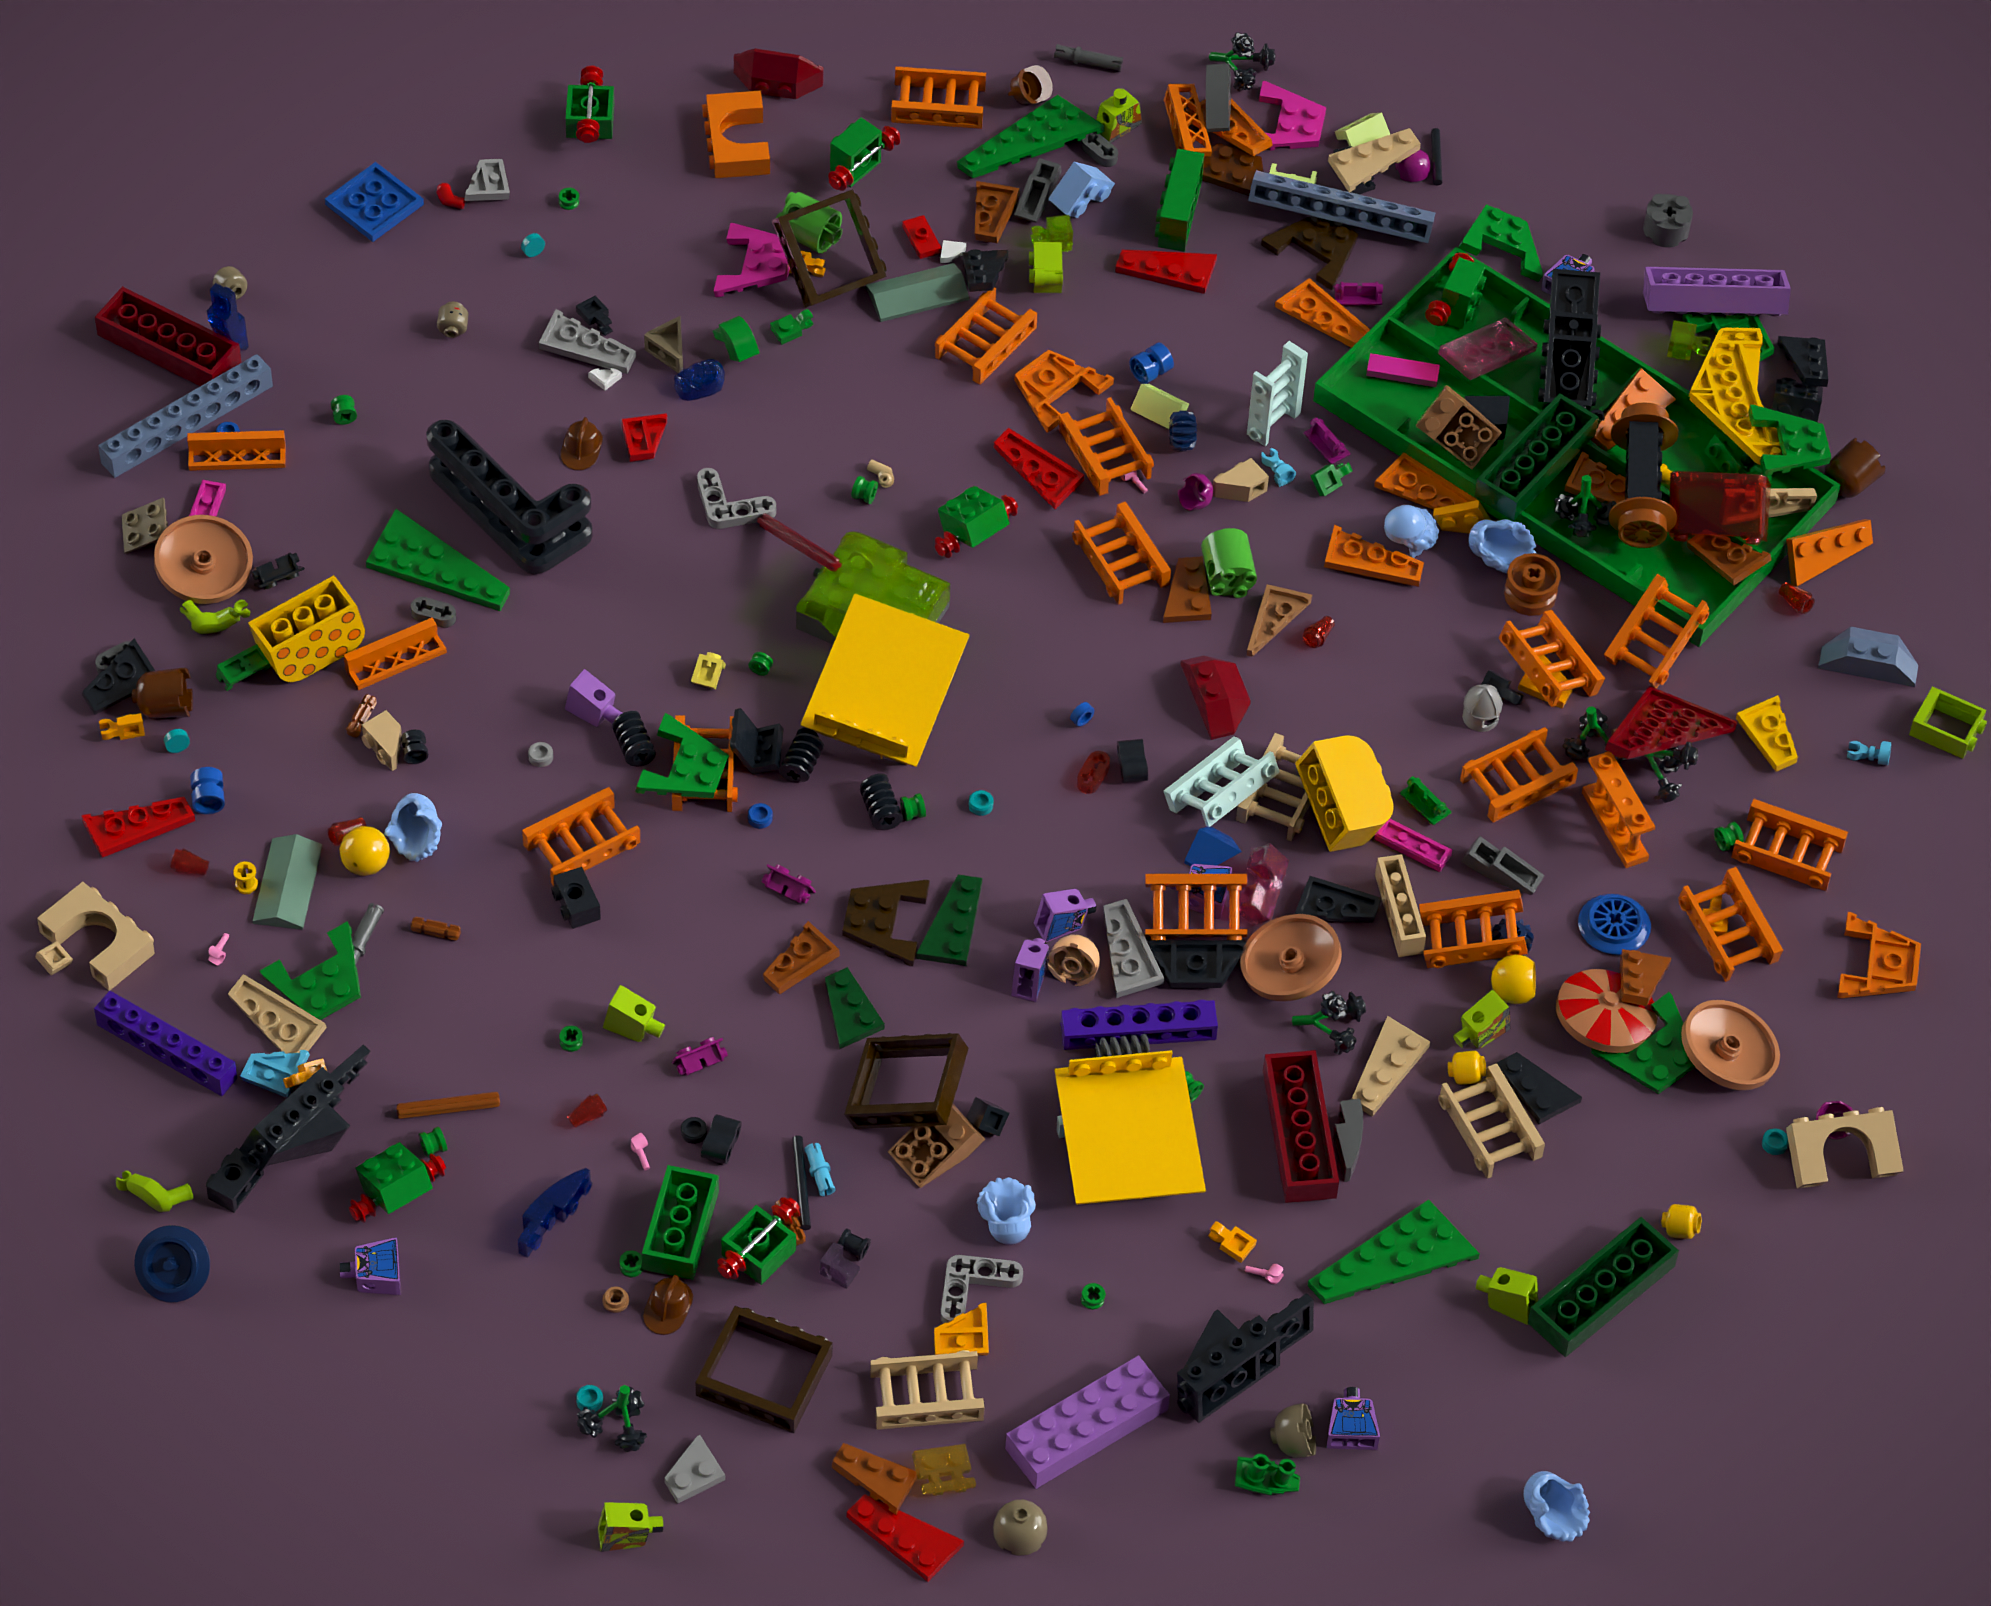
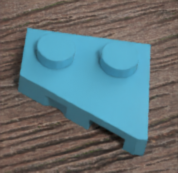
M300 1050V1053L285 1054L284 1051L273 1052L272 1054H251L240 1077L243 1081L287 1098L293 1087L285 1088L283 1078L299 1073L297 1066L306 1063L310 1054L306 1050Z

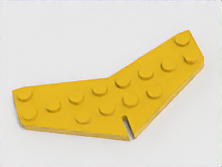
M1721 328L1711 345L1688 397H1690L1689 400L1753 461L1761 465L1762 454L1782 455L1776 428L1752 426L1748 413L1750 405L1763 407L1757 391L1760 349L1763 338L1761 329Z

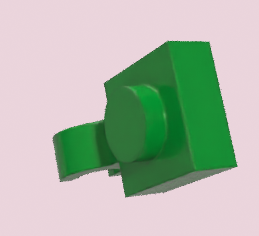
M809 309L800 312L795 319L790 314L771 322L770 329L780 344L783 345L801 337L802 329L813 326L811 321L813 315Z
M1349 462L1344 465L1340 463L1335 467L1333 464H1328L1310 476L1319 496H1326L1341 487L1343 484L1340 478L1351 473L1353 470Z

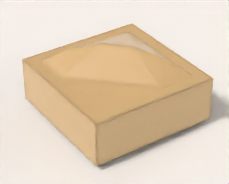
M58 941L36 953V959L50 975L67 967L73 960Z

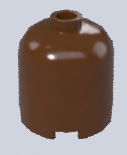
M1853 438L1830 460L1829 464L1825 465L1824 475L1840 484L1838 495L1844 498H1853L1885 474L1886 468L1879 463L1878 459L1881 456L1872 445L1865 440L1860 443L1857 441V438Z
M185 667L144 673L138 679L136 688L132 690L133 703H137L141 713L148 718L190 717L189 711L193 710V689L187 688L186 679L191 678L188 669Z

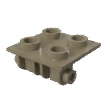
M164 498L122 514L125 554L151 543L156 545L160 535L168 526Z

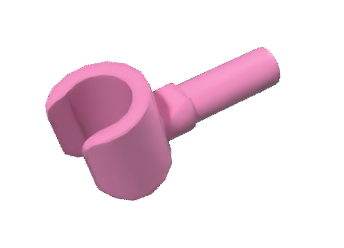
M1137 471L1121 476L1123 481L1132 480L1143 494L1148 491L1137 477Z
M227 933L223 934L216 946L209 948L210 956L208 960L217 966L224 961L226 953L221 950L229 938Z
M639 1133L632 1137L630 1147L639 1156L643 1169L648 1170L650 1166L643 1151V1148L648 1146V1142L645 1136Z
M1272 1264L1269 1270L1250 1266L1245 1268V1272L1261 1275L1271 1284H1277L1284 1276L1281 1273L1283 1267L1278 1264Z

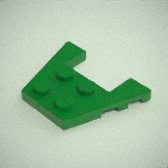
M1486 204L1458 248L1477 256L1481 251L1482 242L1520 257V274L1539 282L1543 277V271L1527 221Z
M1692 312L1683 314L1682 319L1690 334L1713 329L1717 335L1721 328H1760L1763 338L1759 362L1773 355L1774 346L1757 315L1748 316L1744 313L1726 316H1714L1713 313L1709 315H1692Z
M1750 405L1748 413L1751 425L1776 428L1782 455L1762 454L1760 463L1763 476H1772L1773 472L1776 471L1787 473L1790 472L1791 468L1796 467L1807 469L1830 463L1831 453L1822 423L1757 405Z
M665 713L657 736L681 744L668 778L643 769L635 792L644 794L645 791L657 792V795H666L668 792L681 793V796L713 798L729 755L671 715Z
M348 922L327 932L338 954L291 980L280 959L260 970L262 976L282 994L287 996L297 1007L319 1020L361 998L358 972L354 958L355 951L351 937L352 930Z
M1670 992L1651 1004V1009L1666 1026L1645 1040L1637 1048L1628 1054L1624 1052L1610 1053L1591 1048V1053L1597 1058L1601 1057L1609 1062V1065L1624 1071L1632 1079L1657 1094H1660L1695 1068L1683 1047L1681 1036L1683 1021Z

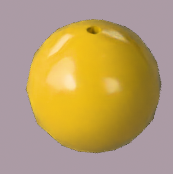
M367 826L356 827L347 833L339 849L344 866L350 872L361 876L373 875L380 871L386 865L390 854L389 843L384 834L373 827Z
M1517 954L1504 957L1497 962L1492 970L1491 983L1493 990L1506 1003H1527L1535 997V962L1527 956Z

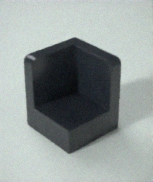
M975 1097L966 1118L975 1127L1000 1136L1010 1113L996 1104Z

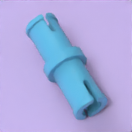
M812 1143L804 1148L811 1166L809 1172L815 1178L819 1195L825 1196L824 1191H826L828 1196L836 1190L829 1173L830 1165L828 1162H825L821 1145L815 1143L814 1149Z

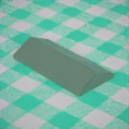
M954 263L866 285V290L880 322L969 300L962 272Z
M298 834L272 838L253 917V924L303 930L321 856L322 844Z

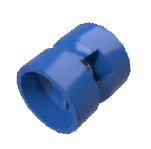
M1157 342L1148 347L1145 352H1140L1131 357L1129 365L1135 378L1142 384H1148L1156 379L1158 375H1163L1173 369L1174 361L1167 347Z
M202 767L193 771L190 775L191 789L193 790L191 793L193 809L201 814H214L221 811L225 806L222 772L213 767Z

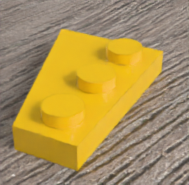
M1779 695L1737 713L1736 720L1775 772L1797 763L1798 756L1791 734L1786 726L1785 714L1782 713Z

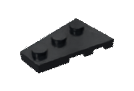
M973 249L968 252H962V261L969 292L993 291L999 279V272L1003 270L1004 262H1007L1009 258L1008 250L980 251Z
M135 638L83 690L82 696L94 715L131 697L132 690L136 688L138 679L146 672L155 671Z
M1309 876L1295 914L1311 915L1324 921L1373 923L1382 898Z

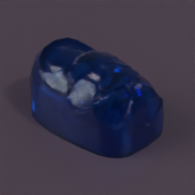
M714 359L694 363L674 376V388L679 397L685 401L714 395L722 389L725 380L724 368L718 360Z

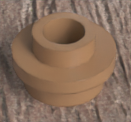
M611 1287L603 1295V1306L606 1310L613 1313L622 1312L629 1304V1296L622 1288ZM614 1299L620 1300V1302L613 1303L611 1301Z

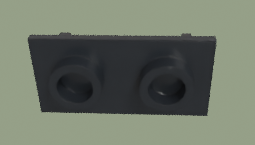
M290 552L276 558L275 562L278 567L274 569L271 561L255 567L251 574L253 579H258L259 582L255 583L254 586L263 587L266 590L276 586V581L283 578L291 580L298 577V572L305 568L296 564L300 562L297 553L292 554Z

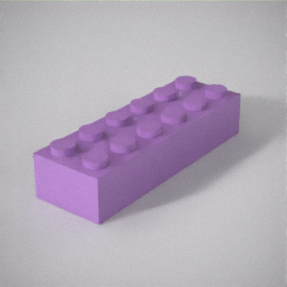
M1645 267L1643 294L1648 311L1657 314L1671 311L1678 314H1687L1688 312H1698L1703 315L1711 313H1722L1724 315L1744 313L1748 316L1768 314L1777 317L1781 316V314H1788L1791 288L1785 270Z
M1138 1355L1006 1433L1005 1449L1035 1489L1168 1411L1170 1394Z

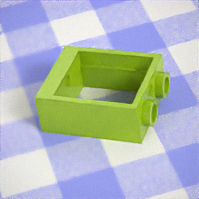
M1932 686L1913 720L1909 735L1963 759L1967 751H1973L1978 740L1976 738L1977 733L1982 734L1986 727L1987 721L1984 720L1986 710ZM1934 709L1972 725L1965 740L1927 724Z

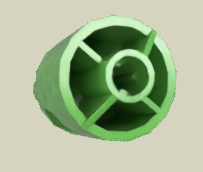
M790 192L786 197V205L783 211L778 213L776 218L820 201L802 192ZM830 206L789 221L796 241L817 253L827 251L831 245H835L842 235V228H840L842 214Z
M1225 528L1209 534L1202 541L1201 549L1211 593L1215 596L1233 595L1235 598L1246 596L1247 590L1251 589L1257 580L1247 534L1235 528Z

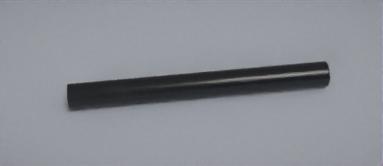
M797 1135L792 1140L798 1205L800 1207V1228L802 1230H809L811 1222L803 1137Z

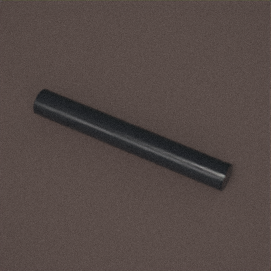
M1433 128L1431 130L1433 184L1438 186L1442 184L1440 130Z

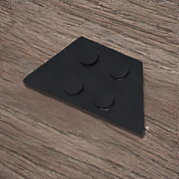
M1148 940V945L1170 988H1222L1244 953L1246 940Z

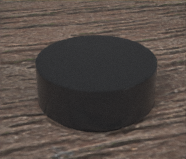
M690 1117L684 1120L681 1125L682 1138L691 1144L702 1142L707 1136L705 1121L698 1117Z

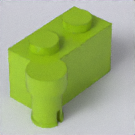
M1034 242L1033 251H1029V265H1033V269H1029V283H1034V293H1062V242Z

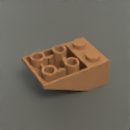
M1447 385L1416 424L1419 429L1470 469L1476 466L1502 433L1468 401Z
M953 1104L947 1125L912 1127L888 1153L911 1179L922 1188L966 1159L986 1139Z

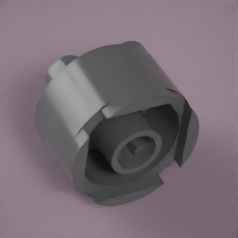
M1655 194L1646 210L1643 226L1646 237L1649 236L1653 239L1654 244L1661 247H1675L1679 245V242L1685 241L1689 236L1693 210L1688 198L1672 194Z

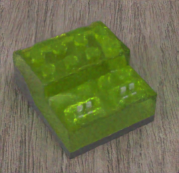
M848 532L842 537L840 544L832 554L839 558V562L842 563L841 568H838L836 572H832L824 566L821 569L816 568L814 570L813 576L816 579L796 607V629L834 644L854 594L939 623L950 605V583L907 565V552L863 533Z

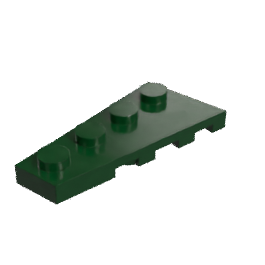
M957 875L916 953V959L967 966L983 878Z

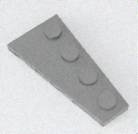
M557 309L539 341V349L608 369L614 368L625 374H628L636 357L635 350L612 338H604L600 335L599 331L593 328L591 330L581 325L580 321L574 318L570 320L563 316V312Z
M1124 899L1104 905L1103 916L1116 998L1164 984V977L1128 900Z

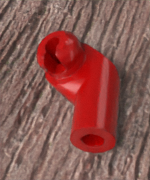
M441 183L437 186L436 193L443 205L464 209L465 199L454 196L448 183Z

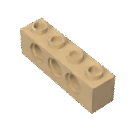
M1400 854L1377 858L1375 877L1398 957L1423 954L1426 935L1403 856Z

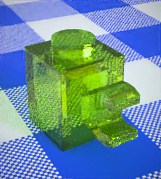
M1069 215L1046 217V229L1042 226L1031 227L1033 234L1031 235L1032 244L1034 242H1062V252L1072 251L1073 229Z
M1674 320L1667 356L1690 360L1692 349L1701 356H1707L1711 338L1695 336L1697 324Z

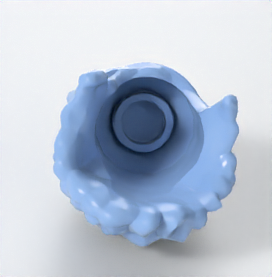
M1401 505L1392 509L1385 518L1384 529L1387 537L1396 543L1409 547L1410 557L1415 558L1423 550H1428L1436 544L1439 529L1436 526V520L1433 519L1426 509H1420L1411 505Z
M1486 519L1476 523L1469 533L1468 542L1472 552L1476 556L1481 557L1487 566L1503 573H1507L1510 563L1516 557L1523 554L1536 553L1533 550L1536 547L1534 536L1530 535V530L1526 529L1525 525L1519 522H1513L1508 519L1496 522Z
M411 793L404 796L397 804L384 835L389 837V840L393 842L400 855H404L409 861L418 862L423 860V858L432 856V853L437 850L442 822L437 817L435 806L429 798L418 793Z
M1010 1177L1003 1180L996 1178L995 1182L990 1181L983 1188L982 1192L979 1193L976 1202L978 1204V1211L981 1217L988 1221L989 1231L996 1241L1006 1245L1017 1244L1024 1240L1030 1232V1215L1035 1210L1034 1193L1031 1191V1186L1026 1185L1024 1187L1018 1180Z
M1548 1471L1537 1472L1528 1479L1524 1487V1501L1534 1516L1536 1527L1544 1532L1545 1536L1562 1542H1571L1575 1537L1582 1536L1583 1531L1587 1530L1590 1521L1588 1518L1590 1511L1587 1509L1589 1504L1587 1503L1586 1496L1583 1494L1584 1489L1580 1483L1570 1484Z

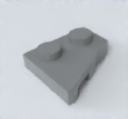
M503 159L479 160L476 172L473 174L469 188L465 192V201L509 199L510 191Z
M701 1435L694 1439L665 1477V1484L677 1503L725 1481L724 1472Z

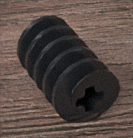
M627 711L620 714L614 720L612 729L627 764L634 767L649 764L655 758L656 751L653 749L652 742H650V737L644 727L640 713L637 711Z
M806 727L798 729L793 743L790 745L779 768V773L784 778L799 782L809 780L810 774L814 770L813 766L816 765L817 759L821 755L820 751L824 749V743L819 739V735L814 730Z
M880 773L866 778L860 785L859 790L873 827L879 830H889L898 826L902 822L903 816L900 814V808L897 806L898 803L896 798H894V792L891 790V784L888 782V776Z

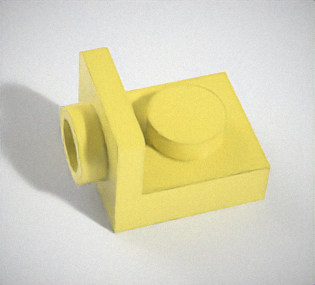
M707 652V655L699 654L691 682L716 690L721 671L726 666L725 662L721 660V656L711 652Z

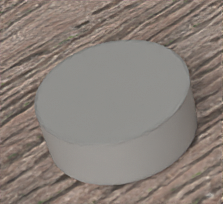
M545 742L534 743L528 750L529 762L536 767L548 766L553 760L552 747Z

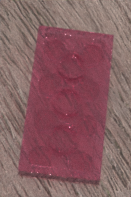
M1505 317L1440 346L1438 354L1465 377L1472 380L1535 352L1538 344Z

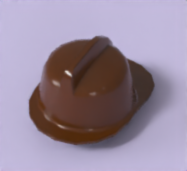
M1038 65L1022 69L1012 78L1010 82L1011 91L1007 94L1008 96H1013L1020 104H1036L1047 100L1053 90L1051 77L1043 67Z
M587 417L570 425L561 448L563 464L573 470H585L594 465L598 459L603 442L601 432L593 423L588 421Z
M674 1275L673 1278L669 1277L660 1280L654 1286L645 1306L643 1314L645 1325L656 1334L667 1335L677 1331L684 1323L693 1301L692 1290L687 1284L679 1280L677 1275Z

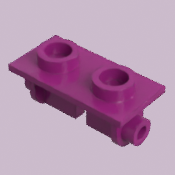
M1340 282V284L1334 286L1335 300L1341 305H1382L1383 284H1378V282L1362 283V286H1358L1357 283Z
M1314 418L1311 420V428L1303 434L1330 464H1334L1351 454L1345 448V445L1328 429L1322 419Z
M767 864V868L771 872L769 875L765 874L762 878V883L765 884L766 888L781 894L785 886H787L788 889L785 896L799 904L802 902L806 904L809 901V891L816 892L810 885L812 881L801 875L795 878L789 875L790 871L778 864L773 867Z
M714 1037L700 1042L701 1046L692 1050L689 1046L676 1052L677 1056L673 1059L672 1064L679 1062L680 1065L677 1066L679 1075L688 1076L702 1070L701 1059L704 1060L707 1067L724 1061L728 1054L724 1047L720 1048L719 1046L723 1038L715 1040Z

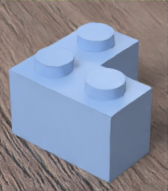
M1073 162L1048 199L1066 215L1078 218L1085 212L1090 200L1103 202L1110 195L1115 183L1098 168Z

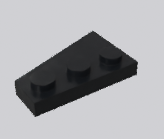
M1778 336V346L1785 350V357L1794 364V371L1803 385L1827 387L1829 379L1825 339Z
M1518 1052L1497 1062L1514 1093L1538 1124L1581 1103L1582 1096Z

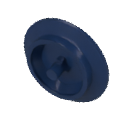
M176 1225L162 1226L148 1233L140 1242L134 1259L135 1273L144 1290L154 1298L165 1302H180L196 1295L205 1285L210 1272V1256L204 1242L193 1231Z

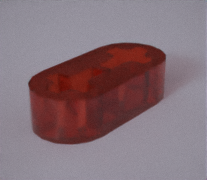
M1094 751L1088 756L1077 776V788L1079 791L1085 794H1092L1098 790L1110 768V757L1107 753ZM1099 761L1103 762L1098 765L1097 769L1094 768L1095 763H1098ZM1090 776L1093 777L1092 781H1089L1088 784L1084 783V781H1088Z

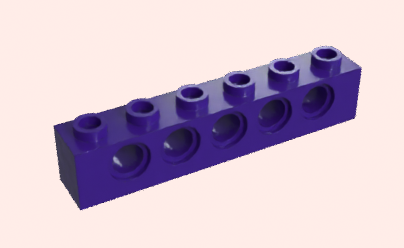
M109 990L94 1008L97 1026L221 1097L237 1080L235 1061Z
M1197 1000L1195 1002L1174 1001L1165 1004L1147 1003L1134 1006L1120 1005L1118 1007L1097 1006L1089 1009L1070 1008L1061 1011V1032L1064 1050L1095 1048V1042L1099 1046L1101 1038H1105L1108 1045L1111 1037H1115L1118 1044L1121 1036H1125L1129 1042L1131 1035H1135L1139 1041L1142 1034H1146L1149 1044L1217 1039L1218 1022L1214 1000Z

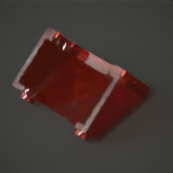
M1671 472L1669 504L1677 513V521L1675 526L1669 531V536L1674 537L1673 540L1681 542L1688 541V538L1693 537V535L1736 536L1746 540V544L1759 545L1760 541L1767 542L1771 484L1768 478L1756 474Z

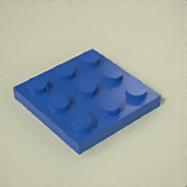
M375 162L326 197L325 205L374 242L422 207L424 200Z

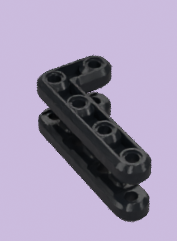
M439 420L428 427L426 432L427 446L434 453L429 461L430 477L523 570L532 574L544 573L591 542L593 537L592 523L585 517L591 509V495L587 488L579 484H567L537 501L460 425L450 420Z

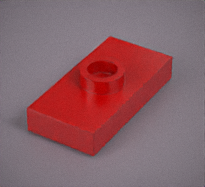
M924 215L902 221V227L919 259L941 253V246Z

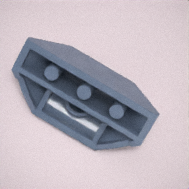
M1849 627L1822 646L1818 669L1915 687L1918 664L1898 635Z

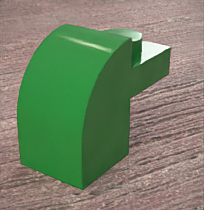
M740 316L719 324V328L713 330L715 339L725 343L731 360L741 362L760 353L750 327Z

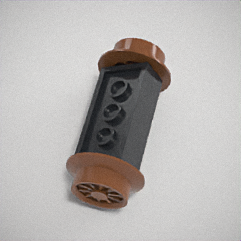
M1643 402L1626 407L1621 413V418L1611 428V438L1614 443L1626 450L1625 500L1612 507L1609 512V522L1618 531L1619 539L1623 543L1636 548H1650L1661 544L1666 539L1667 532L1675 526L1677 521L1675 509L1667 502L1661 500L1662 471H1660V466H1662L1661 451L1668 449L1677 441L1678 428L1669 419V414L1665 408L1654 403Z

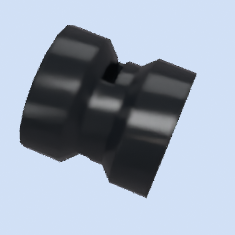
M417 729L403 733L401 744L405 748L403 750L404 760L409 764H419L426 761L429 754L428 748L425 746V733Z

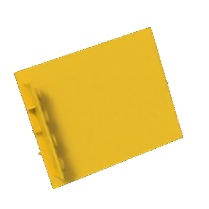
M854 594L806 709L801 726L859 749L861 748L880 755V759L886 757L905 765L909 764L917 767L969 639V634Z
M1172 1050L1069 1060V1067L1055 1068L1074 1196L1077 1205L1206 1192L1183 1058H1172Z

